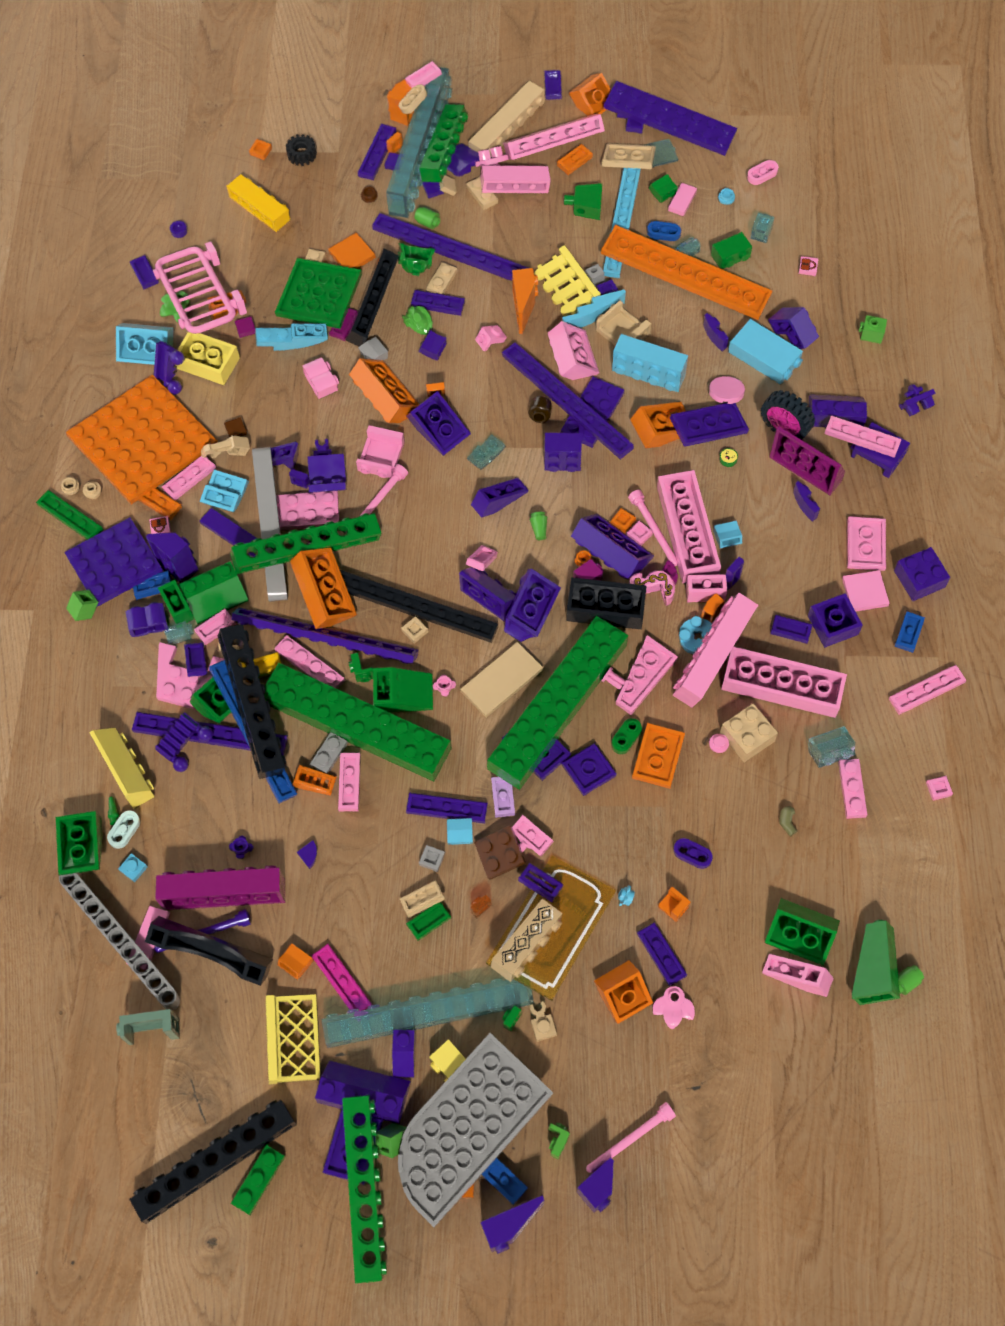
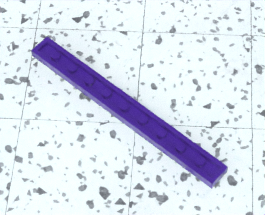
M379 213L372 225L375 231L421 248L436 249L435 253L510 281H512V270L528 268Z
M513 343L502 352V356L620 460L634 449V445L517 343Z
M240 607L232 613L231 620L237 621L239 624L254 625L258 629L267 628L275 633H288L296 638L305 637L313 642L322 641L330 646L339 645L347 650H360L368 655L377 654L385 659H398L400 662L407 664L413 663L418 657L419 650L329 628L315 629V626L312 624Z

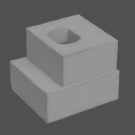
M598 264L584 271L594 286L605 281V273Z

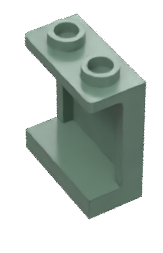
M171 1009L119 1016V1023L116 1024L117 1035L128 1045H134L133 1034L135 1032L163 1029V1032L171 1040L180 1039L179 1018Z

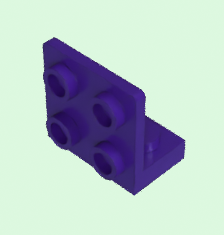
M344 454L308 456L310 481L308 486L310 493L347 490Z

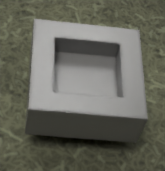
M426 845L419 861V866L438 872L445 852Z

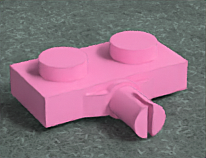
M524 815L512 827L515 835L521 842L519 846L522 853L528 848L542 856L554 842Z

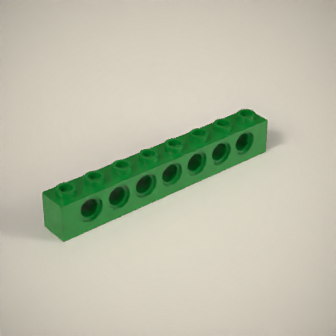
M365 513L357 518L352 519L348 517L336 523L331 521L319 527L310 526L306 530H292L288 534H275L267 539L258 538L246 544L243 542L237 543L231 547L230 556L237 575L290 562L300 551L331 548L332 551L379 541L382 532L375 513L370 515ZM356 527H359V528H361L363 531H362V532H359V531H357L355 528H356ZM337 532H344L345 536H341ZM319 536H326L328 539L322 540ZM302 540H308L310 544H304ZM284 544H290L292 548H286ZM271 548L274 552L269 553L265 549ZM252 552L256 554V556L250 557L247 555V553Z
M370 1095L342 1098L355 1284L382 1281L383 1275L387 1274L386 1260H382V1251H385V1237H381L380 1228L384 1227L383 1214H379L378 1205L382 1204L381 1191H377V1182L380 1181V1169L375 1166V1159L379 1158L378 1145H374L373 1136H377L376 1122H372V1113H375V1100H371ZM357 1113L365 1115L366 1122L364 1125L356 1124L354 1118ZM360 1135L367 1138L368 1144L365 1148H360L356 1144V1139ZM365 1158L368 1160V1170L363 1171L359 1169V1159ZM366 1181L370 1184L371 1191L369 1193H362L360 1191L359 1185L361 1182ZM367 1204L372 1207L373 1213L371 1216H364L361 1213L362 1205ZM371 1228L374 1231V1238L370 1240L365 1239L362 1234L363 1229ZM372 1251L376 1255V1261L368 1263L364 1259V1253Z

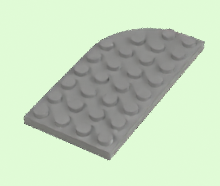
M491 1033L487 1035L414 1116L402 1137L398 1154V1172L403 1190L414 1208L433 1227H436L554 1094Z

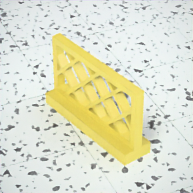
M316 994L279 997L267 995L265 1003L269 1084L320 1080ZM312 1000V1009L307 1014L298 1007L302 1001ZM279 1002H288L293 1008L285 1015L279 1010ZM295 1009L304 1016L297 1025L288 1018ZM279 1015L283 1017V1019L280 1022ZM306 1019L313 1024V1029L308 1035L299 1028ZM285 1020L294 1027L287 1036L280 1031V1025ZM296 1030L305 1037L298 1046L289 1039ZM280 1036L284 1038V1040L281 1043ZM307 1040L314 1045V1051L309 1056L300 1049ZM286 1041L295 1048L288 1057L281 1052L280 1048ZM297 1051L306 1058L299 1067L290 1060ZM314 1054H315V1061L311 1059V1057H312ZM308 1061L315 1066L314 1075H306L301 1070ZM288 1062L296 1071L291 1076L282 1077L281 1068Z

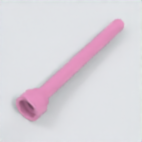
M397 464L395 466L392 477L361 515L365 513L370 515L396 482L401 479L403 480L408 475V471L402 465Z
M636 490L628 496L630 502L638 506L667 558L677 566V560L673 551L644 504L645 500L642 491Z
M667 1102L659 1106L655 1116L588 1164L586 1170L589 1173H593L610 1157L616 1156L660 1122L671 1121L676 1117L672 1108Z

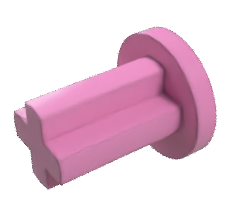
M610 667L601 681L604 682L606 680L620 690L625 680L612 671L613 668Z

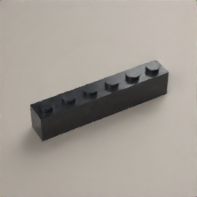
M385 248L382 250L347 334L346 341L358 347L365 343L399 255Z

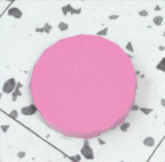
M729 376L718 377L711 381L709 385V394L717 402L723 403L725 401L728 404L739 402L744 397V384L736 378Z

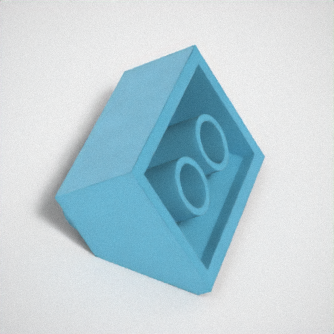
M129 323L117 325L116 361L154 365L156 343L163 341L173 347V328Z

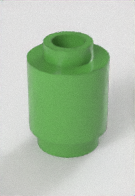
M419 207L414 216L417 223L430 229L438 227L441 220L439 213L425 207Z
M908 966L898 973L900 994L907 995L922 983L924 975L917 966Z

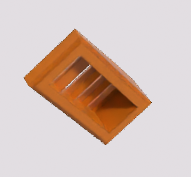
M299 765L293 786L331 796L336 776ZM302 774L306 775L304 781L300 780ZM310 776L313 777L312 783H308ZM317 778H321L319 786L315 785ZM325 780H329L327 789L323 788Z

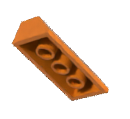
M360 358L349 373L354 384L359 386L364 396L373 403V407L382 414L383 419L388 423L403 422L408 419L406 416L420 405L383 360Z
M331 548L300 551L290 560L315 629L331 627L357 615Z

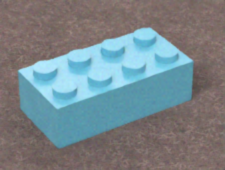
M621 334L613 350L612 371L620 375L632 377L635 380H642L651 385L666 388L669 391L679 392L686 376L688 355Z

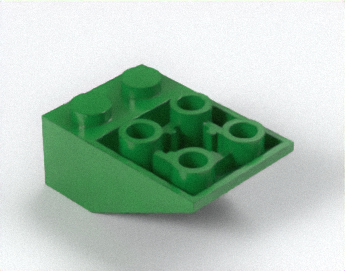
M394 667L373 668L374 706L387 712L433 710V674Z

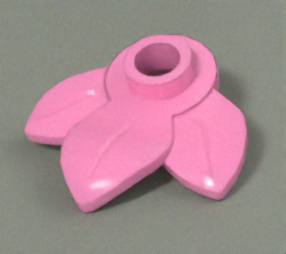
M677 986L667 988L664 996L656 999L653 1004V1014L663 1015L665 1023L670 1029L677 1027L682 1017L693 1020L695 1016L692 1002L685 998L683 990ZM677 993L678 999L672 1001L671 994Z

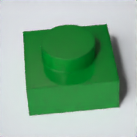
M515 1005L512 1010L508 1009L502 1018L504 1021L503 1027L511 1032L520 1018L522 1010Z

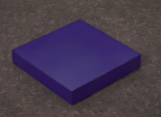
M595 743L562 762L563 768L583 796L616 777L615 771Z

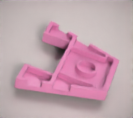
M160 642L158 650L157 699L195 709L190 704L191 697L213 677L209 668L207 675L188 677L187 668L171 665L177 651L176 646ZM213 656L209 666L221 662L224 659Z

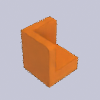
M671 887L658 907L677 922L690 907L691 901Z

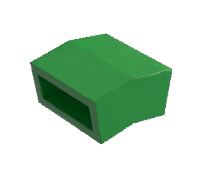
M667 174L651 183L649 190L662 203L677 193L678 186Z

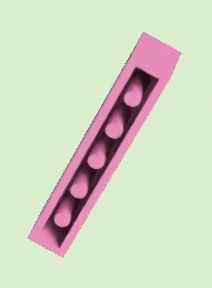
M593 114L513 139L503 144L506 155L508 154V159L514 160L605 130L601 114Z

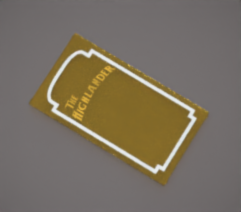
M551 856L543 872L564 884L563 888L559 891L553 902L530 890L486 962L488 966H491L493 957L538 903L544 899L562 913V925L556 932H551L547 944L544 947L540 946L534 960L531 963L527 962L524 965V972L519 978L515 977L514 980L551 1001L554 999L616 893L614 888L554 856ZM538 877L539 879L543 880L546 884H548V885L551 886L552 888H554V889L556 888L555 886L551 885L550 883H548L547 881H545V880L542 879L541 877Z

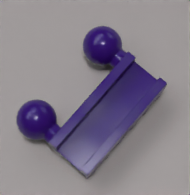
M160 341L156 343L154 376L157 380L161 379L164 381L163 386L168 387V391L176 395L181 392L182 385L173 378L176 375L173 372L176 370L174 365L182 364L185 357L181 351H177L168 343Z
M184 712L175 721V724L170 727V731L165 734L160 743L155 746V750L171 761L173 768L177 772H184L187 770L189 763L186 758L177 757L178 753L195 732H197L198 738L201 741L206 742L212 739L213 731L208 726H201V724Z

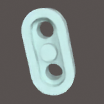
M134 811L123 812L111 828L107 840L113 848H123L130 841L140 826V818ZM130 820H134L133 824L127 825ZM118 837H122L121 841L116 842Z

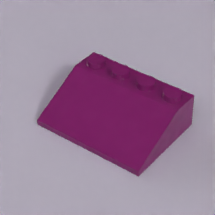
M778 426L769 458L826 494L831 495L843 480L845 470L842 465Z

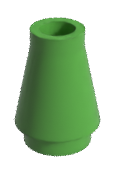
M534 512L529 519L536 540H545L547 538L548 517L545 516V512Z

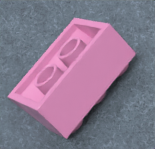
M562 321L548 332L549 342L559 368L558 371L562 377L576 380L599 374L585 330Z

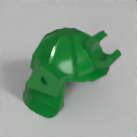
M398 243L401 251L398 252V264H401L407 273L419 276L426 269H430L433 258L431 256L436 249L419 248Z

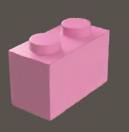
M688 575L686 583L687 602H707L714 594H718L725 602L727 594L726 575Z

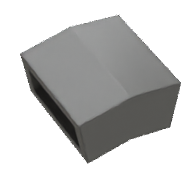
M376 337L358 347L365 359L383 361L388 359V351Z

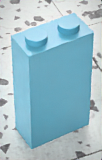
M752 319L745 324L730 341L728 352L780 385L784 380L790 378L793 369L798 368L803 361L801 359L802 350Z

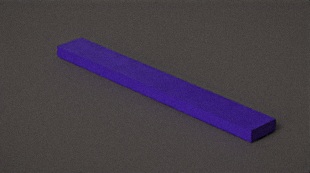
M137 712L132 731L165 737V734L170 731V727L179 718ZM198 722L201 726L210 727L213 731V737L211 740L204 742L198 738L197 732H195L189 740L251 751L240 728ZM275 734L281 742V755H284L288 737Z

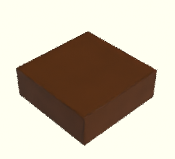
M241 417L224 423L229 438L231 436L241 437L247 435Z

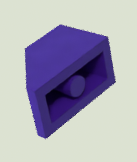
M393 1030V1077L414 1078L415 1030Z

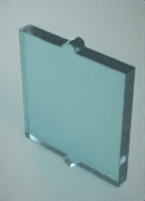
M670 139L646 144V146H656L652 168L678 161L675 148L672 146Z

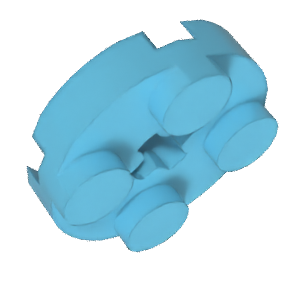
M699 616L684 622L679 631V640L682 648L688 653L694 654L696 649L703 643L701 641L705 634L712 628V623ZM694 633H701L702 639H694Z

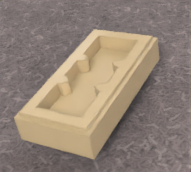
M436 880L400 898L409 918L445 900Z

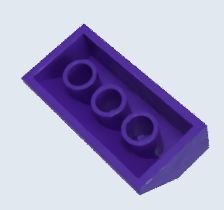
M599 514L581 518L571 535L578 545L586 547L590 550V554L602 559L606 566L614 568L625 579H630L634 574L639 573L654 557L653 554Z
M329 1061L321 1076L315 1100L319 1104L342 1109V1098L370 1095L371 1100H375V1113H372V1117L400 1124L411 1081Z

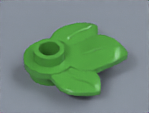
M183 291L176 293L178 299L188 296ZM167 293L161 298L164 304L160 308V316L173 315L178 323L180 316ZM190 299L180 302L183 309L188 307Z

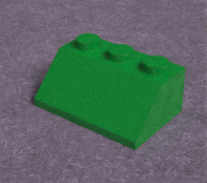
M230 561L178 584L197 624L210 619L223 609L228 611L249 601Z
M781 898L764 943L824 966L838 932L840 920Z

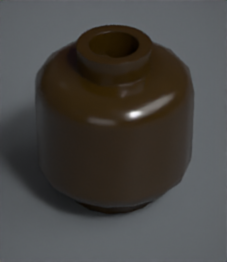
M543 396L534 397L529 404V417L537 423L548 421L552 412V402Z

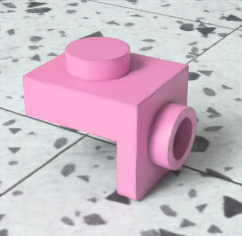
M498 325L482 327L475 340L483 351H487L491 344L504 343L507 337Z

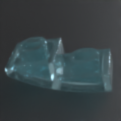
M491 434L481 447L478 445L467 460L482 470L506 446Z

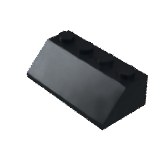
M571 577L566 621L591 624L597 616L614 627L642 630L647 586Z

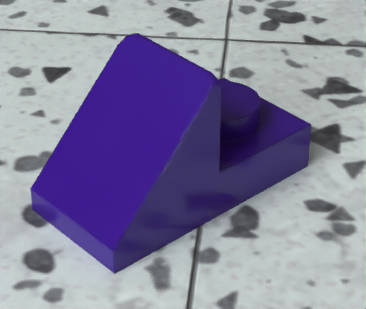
M292 442L272 447L273 466L284 464L288 468L294 469L298 459V443Z

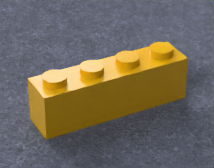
M240 174L227 185L228 194L232 200L275 232L290 221L288 207L285 204L279 203L274 196L268 195L262 187L256 186L251 179L245 178Z

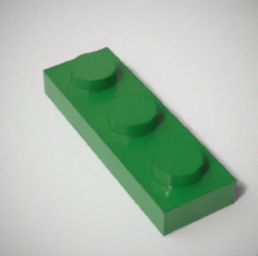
M266 1145L231 1204L251 1216L285 1156Z

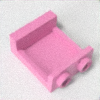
M369 425L367 429L368 437L362 455L356 461L357 469L364 474L370 473L381 478H391L405 443L404 435L401 432Z

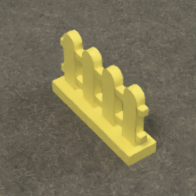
M564 245L559 248L560 256L554 255L552 257L553 260L543 266L541 264L538 265L534 275H537L538 280H543L544 278L547 280L543 283V289L545 292L554 290L552 302L556 305L564 304L560 310L562 316L565 317L576 314L577 307L591 304V299L600 296V293ZM557 270H561V272L555 275L554 277L551 278L549 276ZM568 281L570 282L569 285L559 290L558 287H560ZM578 293L579 296L570 302L567 301V299Z

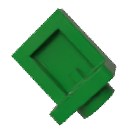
M358 653L351 654L352 661L348 663L350 672L355 673L356 681L363 683L371 681L373 679V668L362 669Z

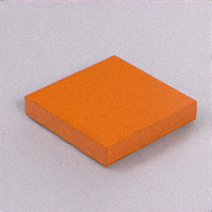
M357 233L328 249L330 255L340 266L358 269L376 258L375 253Z

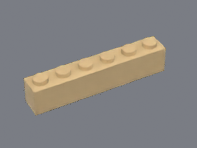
M528 81L468 141L469 148L476 152L489 149L490 157H492L490 148L502 147L503 143L513 136L514 132L534 114L535 110L544 104L545 90Z

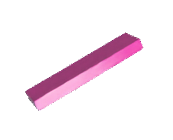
M329 944L311 955L358 1022H361L376 1011Z

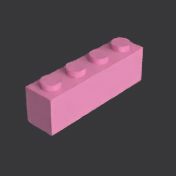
M482 166L481 169L482 193H548L550 175L548 166Z

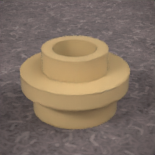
M71 477L65 478L61 484V489L66 495H73L80 488L79 482Z
M94 481L88 482L83 487V493L89 499H96L101 494V486Z

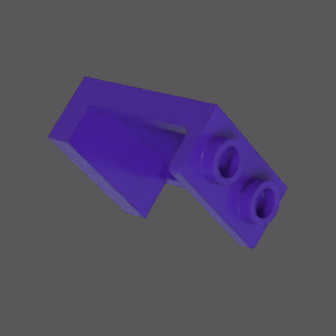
M872 422L868 428L901 439L895 458L855 444L851 447L853 450L851 457L855 458L857 454L883 468V476L889 478L907 453L910 443Z

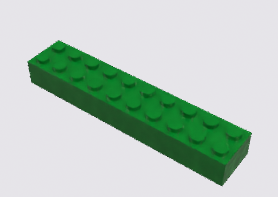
M596 616L488 758L487 770L520 790L626 648L629 635Z
M281 663L277 664L264 686L265 701L269 702L270 707L330 734L331 732L352 745L433 782L452 749L451 740Z

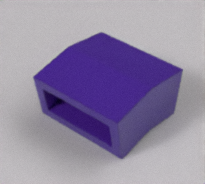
M430 330L418 352L438 361L447 345V339Z

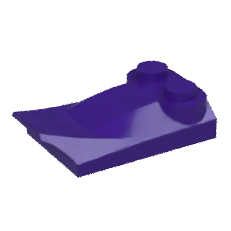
M532 568L528 569L526 574L520 579V587L505 618L504 632L520 642L532 637H538L561 587Z

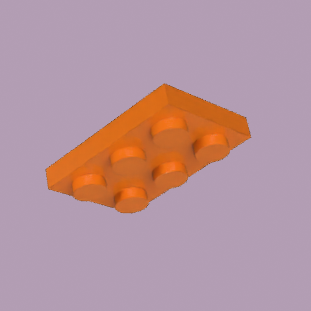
M647 723L632 779L670 789L685 733Z

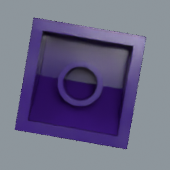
M611 1157L577 1187L578 1195L593 1213L597 1210L601 1213L611 1202L614 1160Z

